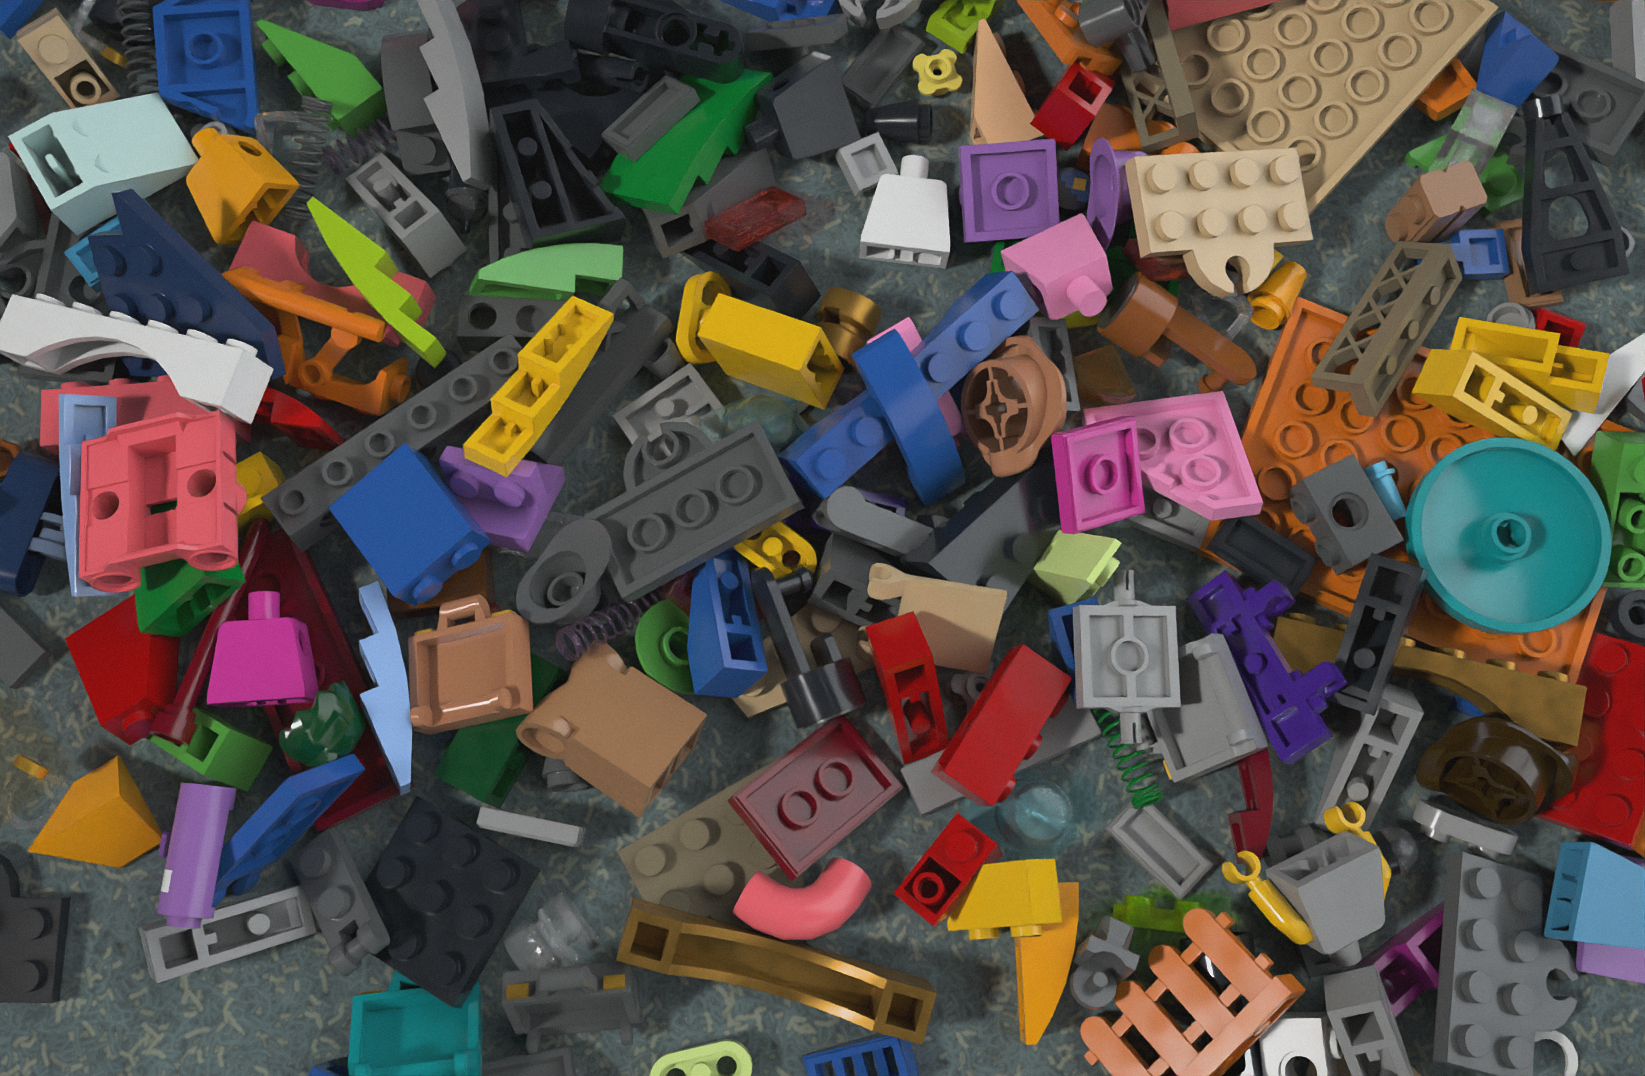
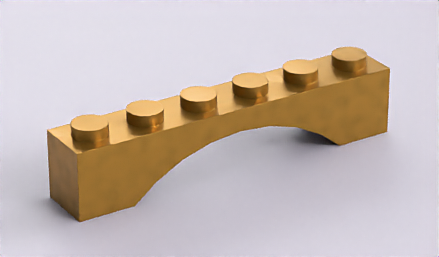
M1286 613L1285 618L1278 616L1273 621L1274 628L1269 633L1292 671L1298 669L1303 674H1306L1324 661L1335 663L1347 625L1336 624L1335 628L1332 629L1315 625L1316 620L1311 616L1299 613ZM1405 638L1391 675L1416 678L1443 687L1467 700L1484 715L1514 722L1528 729L1553 748L1568 750L1577 747L1587 690L1586 686L1569 683L1570 677L1559 672L1538 671L1537 675L1517 671L1518 665L1516 663L1506 660L1487 659L1486 663L1466 659L1467 654L1453 648L1437 647L1435 652L1415 648L1416 642Z
M635 897L632 899L616 961L667 975L713 980L769 993L828 1012L871 1031L923 1045L937 992L925 978L789 940H781L771 935Z

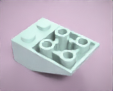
M158 92L53 112L8 136L50 210L76 235L117 214L111 193L124 189H133L142 199L188 175L199 160Z

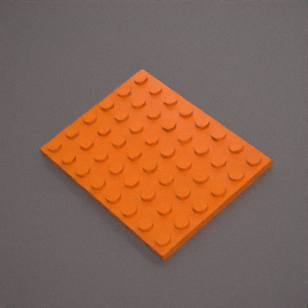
M1297 296L1290 318L1283 324L1240 435L1263 501L1260 514L1251 516L1319 559L1297 596L1350 617L1369 559L1336 576L1332 567L1326 566L1319 558L1315 549L1316 539L1308 525L1301 523L1295 516L1290 505L1292 497L1288 490L1305 477L1354 454L1362 469L1382 461L1386 462L1388 469H1395L1392 478L1407 510L1416 485L1436 462L1468 443L1501 437L1446 414L1411 393L1431 350L1420 346L1377 417L1359 415L1349 392L1314 387L1310 377L1349 317ZM1370 326L1359 331L1354 339L1355 342L1375 334L1378 328ZM1354 358L1337 366L1333 373L1350 375L1358 359ZM1606 419L1596 430L1636 432ZM1596 431L1575 457L1562 440H1560L1555 451L1573 463L1587 478L1589 477ZM1333 507L1332 515L1334 520L1339 525L1348 527L1349 519L1347 514L1343 510ZM1402 517L1393 522L1404 541L1378 555L1410 564L1405 546V517ZM1224 519L1210 520L1200 548L1195 554L1241 572L1206 549ZM1600 587L1589 604L1566 622L1532 634L1508 636L1483 632L1461 623L1442 610L1423 589L1405 638L1414 640L1416 642L1415 645L1435 652L1437 647L1461 650L1467 654L1466 659L1486 663L1487 659L1510 661L1518 665L1517 671L1537 675L1538 671L1563 673L1570 677L1569 683L1576 684L1608 587Z

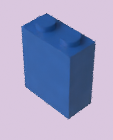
M407 443L401 445L328 507L391 594L413 606L435 597L441 591L442 583L458 570L466 569L474 564L481 556V550L492 542L428 458Z

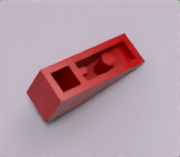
M914 611L866 626L865 629L873 663L904 765L944 750L949 743V737L933 654Z

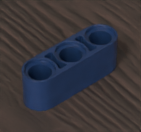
M22 452L13 459L0 488L1 592L25 597L35 587L47 556L41 555L38 551L33 552L28 548L32 538L39 537L43 521L40 518L43 512L63 516L59 461L29 452Z

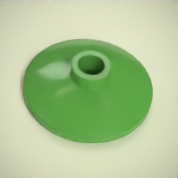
M673 598L656 603L643 614L636 629L635 645L639 661L651 679L673 693L689 695L694 694L687 652L691 602ZM669 645L674 647L677 657L671 652Z

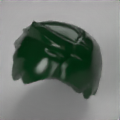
M342 680L339 683L331 684L328 690L318 691L313 705L309 709L296 711L292 727H286L281 730L279 744L292 760L301 762L306 766L318 767L345 757L354 750L364 733L366 721L364 712L358 708L345 681Z

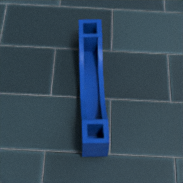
M1013 271L988 273L951 305L936 327L911 351L936 401L1039 311V308ZM866 389L853 400L812 425L778 455V458L805 495L826 499L892 441L894 436L878 402Z

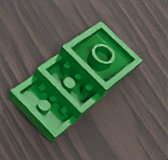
M744 69L741 76L735 81L720 84L685 74L679 81L693 87L701 101L636 162L618 153L599 185L600 189L610 202L678 215L693 184L708 185L722 155H737L745 139L743 126L753 122L760 109L756 93L774 79L773 75L769 72Z

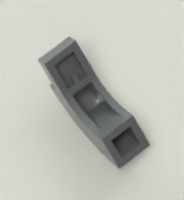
M430 28L384 35L381 42V68L391 129L392 131L395 130L406 177L451 170L452 167L451 155L423 99L438 90V86L419 48L433 39Z

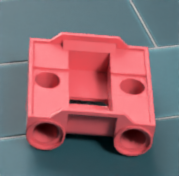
M221 410L196 415L176 412L112 427L108 430L106 436L82 442L79 578L88 582L94 589L99 591L121 593L135 590L141 586V567L181 558L186 560L191 567L204 571L226 570L238 564L237 515L241 513L246 504L247 494L242 484L237 481L236 422L233 418ZM177 500L175 510L151 514V507L153 505Z

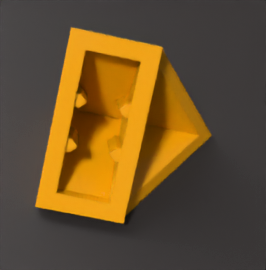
M116 756L73 782L27 852L123 868L159 846L162 832L121 756Z

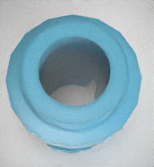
M1385 461L1364 468L1363 471L1392 520L1395 521L1405 517L1407 510L1392 478L1395 469H1388Z

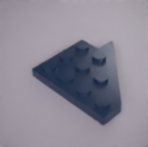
M124 189L111 193L122 231H101L87 236L108 313L110 314L111 311L123 313L138 320L141 323L140 325L147 326L149 320L158 321L176 329L182 335H186L188 329L196 330L215 338L218 343L224 345L227 339L244 342L258 350L256 358L274 369L270 380L285 375L286 371L275 326L133 189ZM121 356L127 376L159 377L168 375L155 360L134 356Z

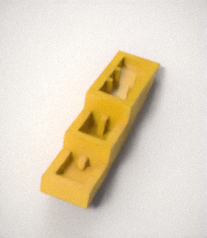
M572 296L517 354L519 369L490 399L492 414L463 444L465 458L502 476L508 477L537 442L569 397L614 321L613 313Z

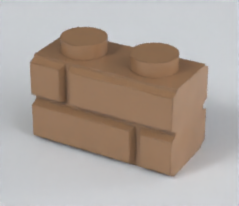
M1465 160L1447 166L1443 171L1438 169L1420 175L1413 183V186L1406 191L1387 213L1385 229L1390 240L1394 243L1398 241L1439 243L1449 240L1450 236L1457 232L1486 203L1487 194L1473 164Z

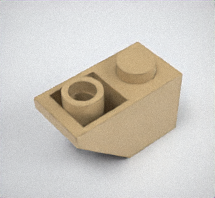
M56 7L16 31L17 41L71 109L110 102L120 97L90 51Z

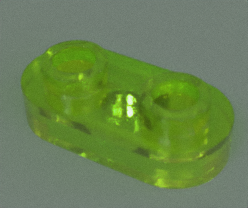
M1124 894V904H1113V918L1133 927L1185 933L1183 919L1186 913L1195 908H1206V903L1175 900L1174 910L1155 908L1154 897Z

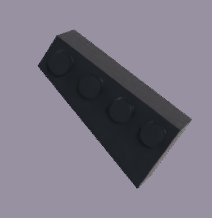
M1052 444L1039 451L1036 461L1027 471L1004 478L994 475L995 479L982 491L973 493L963 503L964 507L949 521L941 522L929 533V539L916 550L911 549L899 561L916 576L1007 590L1004 613L1061 527Z

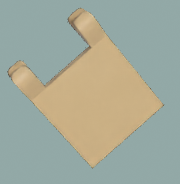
M875 563L871 566L867 589L868 595L871 598L880 600L901 597L897 616L914 611L933 654L936 666L987 674L1007 598V590L909 575L884 563ZM864 625L858 630L855 654L859 660L870 662L873 659L865 629L869 625Z

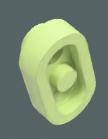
M722 1039L664 1054L653 1065L649 1076H667L668 1072L673 1068L683 1070L686 1076H751L753 1063L748 1049L742 1043L733 1039ZM730 1056L736 1061L737 1069L733 1074L723 1075L719 1072L717 1062L721 1057Z

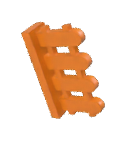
M1195 908L1188 911L1183 919L1184 931L1193 941L1183 953L1173 945H1158L1150 951L1148 957L1149 967L1158 979L1148 989L1136 980L1123 981L1117 986L1114 1000L1124 1014L1116 1023L1113 1024L1107 1017L1101 1015L1091 1016L1083 1021L1080 1034L1082 1040L1090 1049L1084 1057L1092 1066L1101 1062L1112 1076H1164L1170 1069L1177 1076H1222L1287 1011L1306 989L1292 974L1273 977L1268 969L1274 962L1265 953H1261L1255 958L1229 930L1235 921L1226 912H1221L1216 916L1208 909ZM1204 954L1231 982L1221 995L1193 966ZM1168 991L1195 1018V1021L1185 1031L1159 1002ZM1244 996L1249 1003L1237 1014L1232 1006ZM1134 1026L1160 1055L1151 1066L1147 1064L1125 1038V1035ZM1207 1032L1213 1040L1201 1050L1196 1043Z

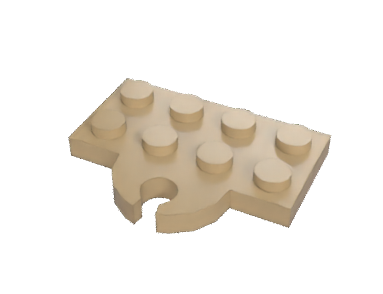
M1297 147L1135 156L1124 163L1140 258L1182 255L1191 277L1199 287L1214 296L1224 298L1234 293V283L1228 278L1225 270L1226 262L1231 263L1238 272V281L1235 288L1238 296L1257 289L1268 278L1274 262V247L1302 245L1313 240Z

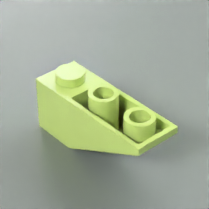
M1059 529L1026 580L1062 606L1075 603L1077 600L1090 599L1100 587L1105 585L1120 564L1112 556L1122 543L1115 538L1084 533L1066 534L1062 533V530Z

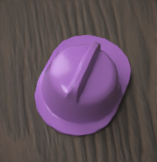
M1100 137L1095 140L1090 155L1091 184L1087 221L1105 252L1111 242L1115 225L1134 218L1124 163L1135 156H1147V154L1142 151L1114 150L1108 140Z

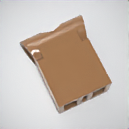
M595 639L568 669L567 682L543 697L533 711L518 726L516 734L519 740L529 749L542 756L562 759L565 765L632 814L641 818L695 748L707 714L634 667L626 668L623 660L611 646L600 639Z

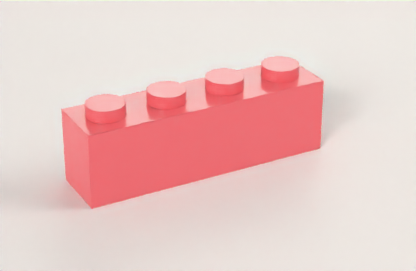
M169 375L157 377V382L140 383L134 379L117 378L110 380L109 385L92 386L83 382H65L61 384V389L41 390L40 446L59 456V394L117 397L116 427L176 412L196 415L206 413L207 411L181 397ZM234 420L236 422V445L252 444V423L248 424Z

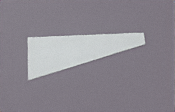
M1645 333L1609 355L1601 393L1594 414L1564 408L1572 413V416L1561 440L1574 457L1645 371Z

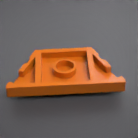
M1016 0L1061 62L1071 66L1078 57L1082 59L1079 64L1084 69L1090 71L1097 70L1112 76L1123 62V59L1112 47L1115 40L1099 48H1094L1089 44L1079 23L1078 11L1081 5L1080 2L1075 1L1074 4H1071L1067 0Z

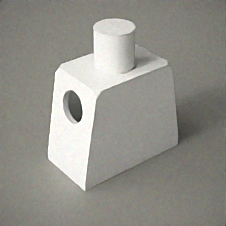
M907 155L902 158L900 175L883 174L880 176L861 234L859 258L946 269L950 253L947 185L942 180L927 179L928 159L918 155Z

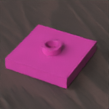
M1121 416L1051 434L1062 533L1077 534L1145 513L1135 416Z

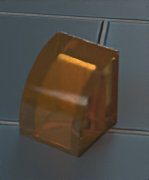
M1114 343L1072 358L1078 398L1093 407L1131 403L1137 394Z

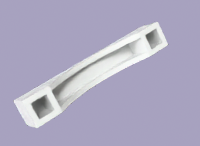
M37 293L35 299L12 294L0 320V353L23 366L61 375L79 365L102 358L118 356L149 358L157 361L170 376L181 397L207 412L221 410L234 420L251 424L274 370L256 358L257 349L235 339H227L224 345L218 343L215 338L192 329H188L186 335H182L176 329L154 320H149L147 326L140 325L141 323L138 320L116 311H111L109 317H106L100 311L78 302H73L72 307L68 308L63 302L44 294Z

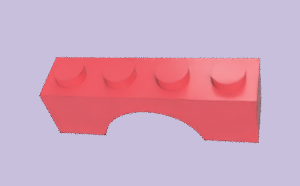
M253 220L251 221L229 270L239 266H248L260 270L259 276L277 282H282L286 279L296 283L303 282L307 286L306 291L302 292L304 294L348 308V312L351 313L360 312L383 320L368 304L355 285L334 287L314 280L309 269V252L295 235ZM398 271L391 280L409 292L416 300L423 313L415 322L424 328L437 297L427 281ZM386 324L384 340L381 343L391 347H398L400 342L405 343Z

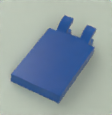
M354 754L287 778L222 847L212 906L216 907L222 901L226 894V888L237 879L238 882L231 888L234 894L238 897L249 892L259 881L260 873L268 865L277 862L362 774L365 767Z

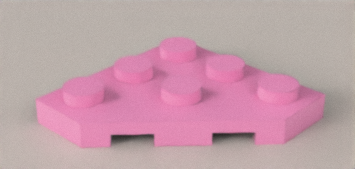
M1223 391L1083 409V426L1121 416H1135L1142 484L1211 521L1260 514L1263 501Z

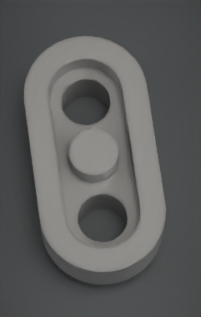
M1419 799L1412 817L1415 821L1421 823L1419 832L1424 833L1426 836L1445 843L1450 842L1451 836L1469 842L1467 846L1469 850L1493 860H1498L1500 853L1511 855L1519 837L1518 834L1498 824L1426 799Z

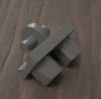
M1104 916L1100 920L1098 929H1091L1086 934L1085 940L1074 950L1068 975H1072L1070 989L1077 1003L1092 1010L1105 1007L1113 1000L1117 985L1136 971L1140 956L1128 951L1134 932L1133 926L1110 916Z

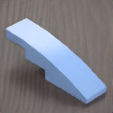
M59 394L61 501L71 595L74 597L128 595V592L109 593L94 589L88 582L79 578L81 445L83 441L106 436L110 428L116 427L117 397Z
M376 581L359 588V602L374 634L359 641L360 655L375 688L360 694V705L401 796L410 792L412 722L410 720L408 681L396 628L380 585Z

